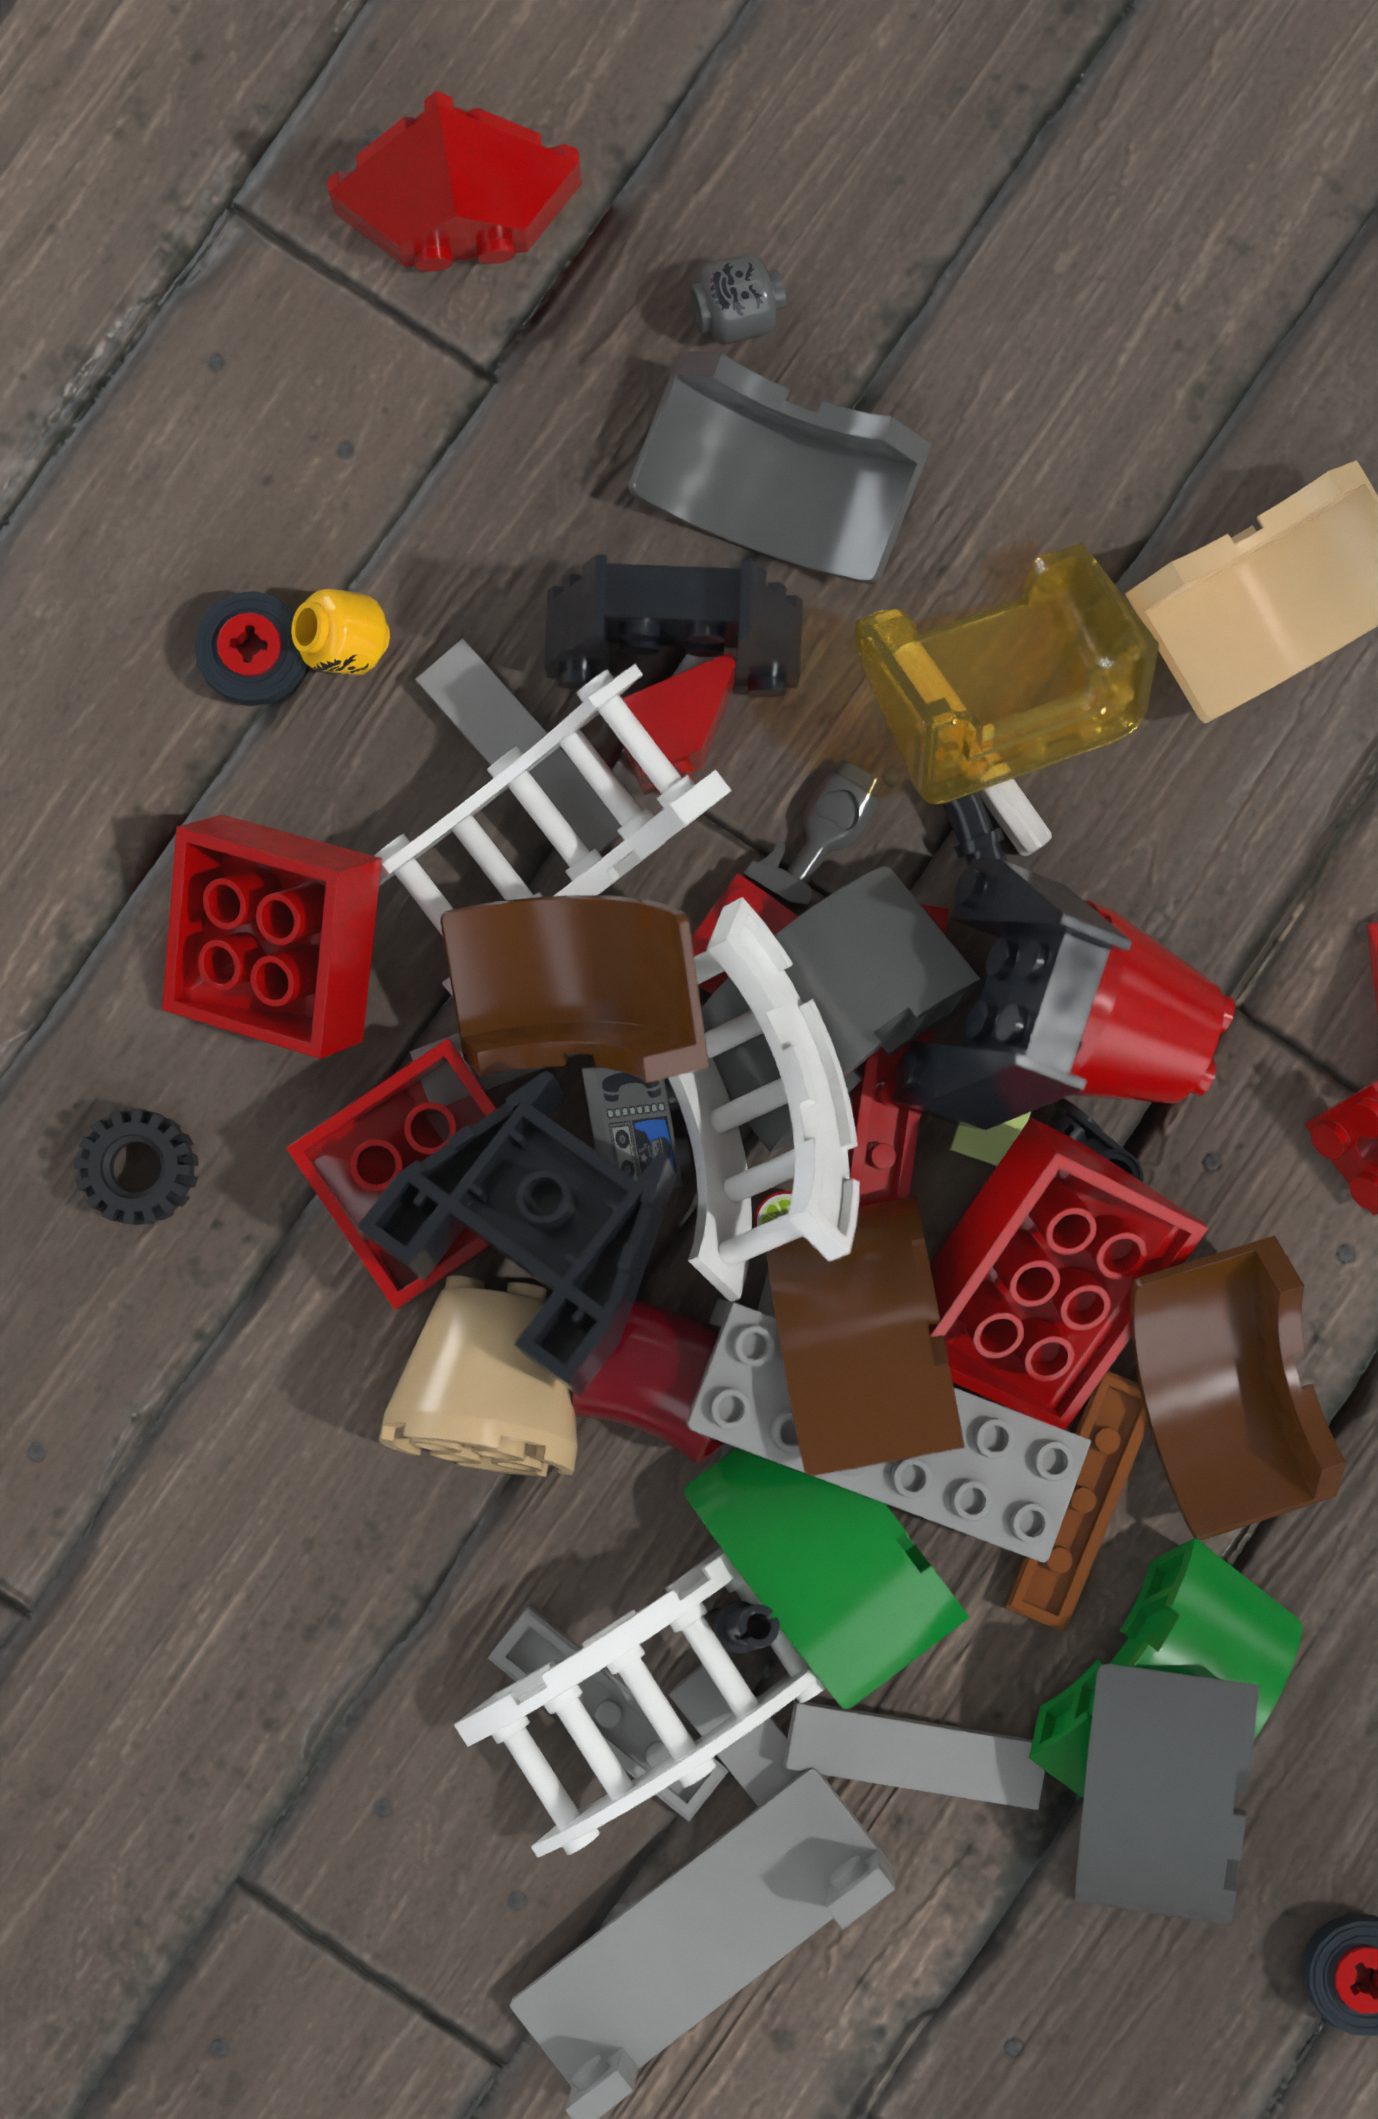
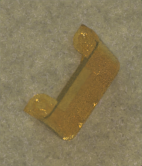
M1083 542L1040 556L1030 567L1021 599L917 634L915 622L904 610H881L856 620L854 634L856 653L909 778L921 797L927 803L936 805L953 801L1110 744L1130 734L1138 727L1146 715L1159 642Z

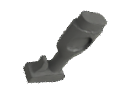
M842 760L836 772L829 770L826 772L805 807L803 823L806 840L787 872L778 868L785 850V844L782 841H778L773 852L759 862L751 861L743 877L788 906L807 908L812 897V891L808 885L829 852L848 847L858 839L880 804V801L875 797L883 785L882 782L851 762Z

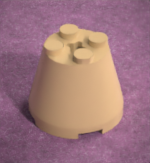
M448 1276L445 1289L440 1291L384 1412L379 1442L389 1448L410 1455H420L421 1448L428 1449L431 1456L454 1461L457 1466L515 1475L546 1477L548 1464L559 1468L558 1473L573 1475L578 1442L576 1416L572 1406V1391L528 1359L514 1345L548 1300L546 1298L547 1290L536 1285L512 1282L508 1283L507 1292L484 1289L485 1283L478 1279L464 1276Z

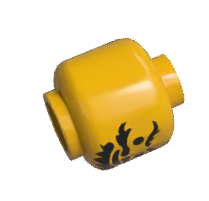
M337 589L318 590L298 607L292 621L291 634L296 649L299 650L304 662L317 671L350 676L364 675L376 666L387 650L390 641V630L379 603L362 593Z

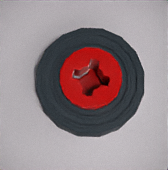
M257 591L235 593L214 604L200 621L194 643L197 666L210 688L227 701L249 707L272 704L290 694L304 677L307 667L292 639V621L295 611L278 597ZM251 634V641L247 642L244 645V647L237 646L242 645L246 640H248Z
M1347 1914L1328 1921L1312 1937L1303 1958V1983L1311 2004L1330 2025L1351 2035H1378V1917L1375 1915ZM1371 1968L1374 1969V1975L1372 1980L1369 1979L1371 1975Z

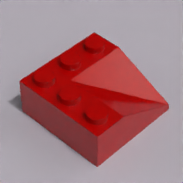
M223 814L177 826L162 1010L318 1059L363 1042L382 858Z
M449 1038L286 1147L394 1310L404 1308L444 1281L448 1276H451L492 1248L465 1227L430 1275L423 1281L371 1242L357 1228L358 1224L399 1172L416 1160L421 1163L448 1144V1138L466 1125L472 1127L498 1109ZM446 1062H449L471 1096L446 1106L429 1102L421 1079Z

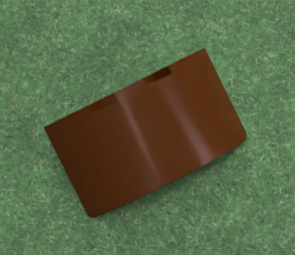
M569 895L491 902L448 910L441 915L440 922L463 1059L481 1077L521 1069L565 1066L568 1062V1054L593 1055L595 1067L628 1073L640 1078L645 1083L709 1068L690 925L687 915L681 910L665 904L629 897Z
M916 1196L858 1207L856 1228L850 1253L832 1261H828L803 1236L766 1252L789 1398L803 1468L808 1475H822L965 1448L944 1336L930 1337L928 1325L941 1322Z
M1275 1236L1141 1276L1135 1279L1131 1285V1337L1137 1378L1145 1413L1173 1496L1191 1535L1197 1540H1205L1336 1497L1346 1464L1327 1425L1314 1385L1307 1384L1301 1386L1294 1355L1306 1352L1302 1327V1299L1305 1285Z

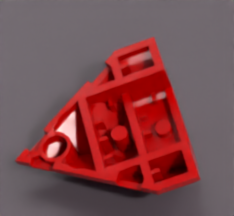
M437 90L423 100L424 112H421L416 119L404 116L357 154V169L355 171H337L327 179L328 193L336 215L404 267L415 266L416 269L426 272L444 270L451 267L453 261L478 258V261L484 264H499L512 260L515 257V253L528 252L582 185L577 148L565 143L552 148L543 147L540 133L478 107L468 110V112L454 107L453 97Z

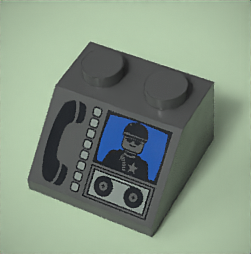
M599 1067L582 1069L596 1152L632 1178L638 1180L660 1151L668 1157L677 1174L672 1190L683 1188L681 1174L692 1173L693 1166L687 1135L674 1137L670 1111L681 1110L669 1079L665 1078L645 1083L640 1078L617 1070Z

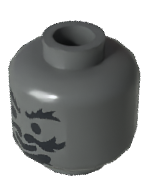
M754 253L708 262L699 271L698 282L691 283L689 288L693 315L699 332L701 334L709 332L711 337L721 345L769 334L776 324V310L786 307V294L779 271L768 272L765 263Z

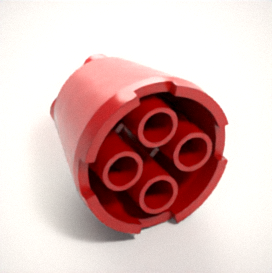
M1084 900L1128 937L1132 943L1129 951L1110 950L1070 1072V1074L1087 1081L1084 1090L1072 1095L1170 1104L1183 1100L1190 1093L1198 1096L1203 1095L1211 1086L1215 1076L1216 1063L1212 1058L1220 1034L1227 1030L1235 1012L1234 1000L1223 995L1216 983L1118 912Z

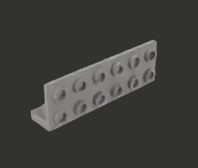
M717 1299L709 1323L721 1327V1330L686 1420L687 1428L806 1473L803 1468L793 1419L776 1318L734 1302ZM954 1388L965 1448L814 1476L1039 1562H1046L1052 1552L1091 1440Z
M810 1768L798 1775L516 1994L510 2003L512 2011L572 2087L565 2108L571 2119L600 2118L634 2091L638 2069L813 1933L833 1918L843 1930L895 1890V1867L824 1776L817 1769Z

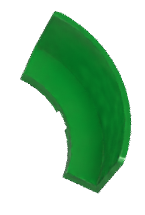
M738 1447L696 1477L684 1488V1496L762 1605L774 1611L770 1614L771 1617L778 1618L780 1629L843 1709L852 1708L970 1618L908 1536L888 1506L881 1501Z
M1193 1538L1149 1561L1140 1593L1127 1619L1119 1630L1128 1639L1109 1664L1259 1685L1255 1728L1256 1738L1286 1685L1300 1645L1303 1627L1301 1621L1206 1545ZM1099 1659L1066 1690L1040 1705L1029 1753L1030 1760L1083 1799L1097 1671L1101 1665L1105 1664Z

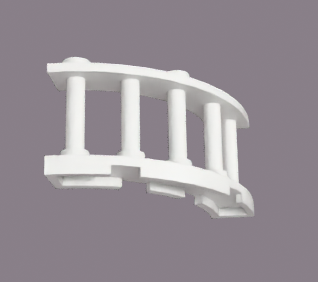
M634 664L614 678L607 669L576 693L583 703L527 752L523 754L516 746L494 762L487 769L493 779L412 842L402 834L375 854V857L382 858L379 886L396 875L443 936L440 922L441 915L445 911L452 910L453 907L416 859L453 832L505 900L543 897L540 892L535 895L532 894L473 817V815L509 788L570 867L565 872L572 882L554 896L599 895L732 790L716 770L696 785L689 775L682 778L620 697L624 691L643 675L642 672ZM599 713L661 793L657 800L664 809L656 816L653 815L648 807L643 811L580 730ZM560 746L622 826L617 831L624 841L603 858L596 848L591 852L587 849L529 773L530 770ZM449 976L442 984L453 997Z
M743 897L723 907L707 951L695 956L694 961L698 984L725 971L737 986L751 1010L705 1032L709 1068L668 1078L686 1123L697 1175V1223L688 1261L730 1302L741 1298L750 1258L802 1236L828 1261L849 1254L855 1233L859 1204V1181L855 1179L849 1180L847 1151L857 1146V1136L848 1091L833 1043L814 1000L811 999L802 1003L795 987L784 969L793 965L792 961L764 921ZM764 1033L781 1078L730 1101L713 1057ZM788 1103L793 1128L794 1149L747 1169L745 1151L738 1126ZM794 1178L788 1214L752 1229L751 1197Z
M721 1547L666 1586L665 1590L667 1593L636 1613L634 1610H631L586 1639L582 1643L584 1648L557 1665L552 1660L522 1679L499 1690L454 1724L467 1747L492 1735L497 1744L504 1742L550 1814L556 1826L531 1846L538 1858L560 1847H563L567 1855H571L588 1845L600 1834L597 1829L598 1827L632 1809L675 1781L679 1780L684 1788L696 1783L717 1766L712 1757L756 1728L793 1699L797 1698L799 1703H803L826 1689L779 1627L778 1636L770 1646L788 1674L759 1697L755 1698L704 1618L708 1610L702 1601L723 1586L726 1587L729 1593L736 1591L742 1601L753 1605H762ZM771 1615L766 1616L768 1619H773ZM669 1624L675 1633L682 1631L734 1713L729 1719L695 1742L641 1659L645 1652L640 1644ZM606 1666L612 1675L620 1674L672 1756L632 1781L578 1698L583 1693L578 1684ZM543 1705L549 1714L556 1712L608 1795L577 1809L525 1726L530 1723L526 1715Z

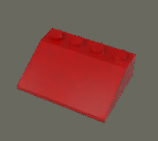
M1030 1117L930 1264L941 1323L928 1325L930 1337L944 1336L952 1382L1029 1417L1066 1430L1131 1339L1130 1293L1133 1281L1141 1276L1183 1264L1209 1228L1203 1221L1088 1146Z

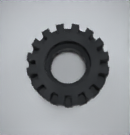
M143 1109L119 1110L110 1113V1118L105 1121L98 1120L91 1126L94 1130L89 1137L83 1136L79 1147L83 1148L81 1158L75 1157L74 1168L80 1169L81 1179L76 1180L79 1191H85L88 1199L85 1201L92 1209H98L103 1213L102 1217L110 1221H118L122 1224L146 1225L154 1224L158 1220H166L174 1215L173 1211L179 1206L183 1207L190 1199L187 1194L191 1187L195 1188L198 1177L194 1176V1167L199 1166L198 1155L193 1154L191 1145L194 1143L188 1134H184L181 1131V1126L178 1123L162 1116V1114ZM143 1142L157 1152L161 1162V1171L158 1180L152 1187L143 1192L134 1193L124 1189L116 1180L114 1161L119 1151L128 1144Z

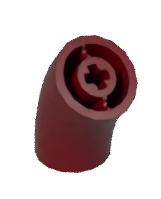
M635 1300L618 1347L580 1397L572 1391V1406L575 1416L617 1422L639 1429L677 1449L694 1464L699 1465L705 1462L725 1443L690 1430L686 1426V1420L720 1331L682 1313Z

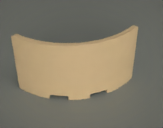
M1357 460L1326 472L1287 499L1257 516L1256 519L1262 529L1256 531L1252 525L1232 538L1229 534H1226L1198 550L1171 561L1125 593L1190 705L1202 722L1208 723L1245 704L1378 626V495Z

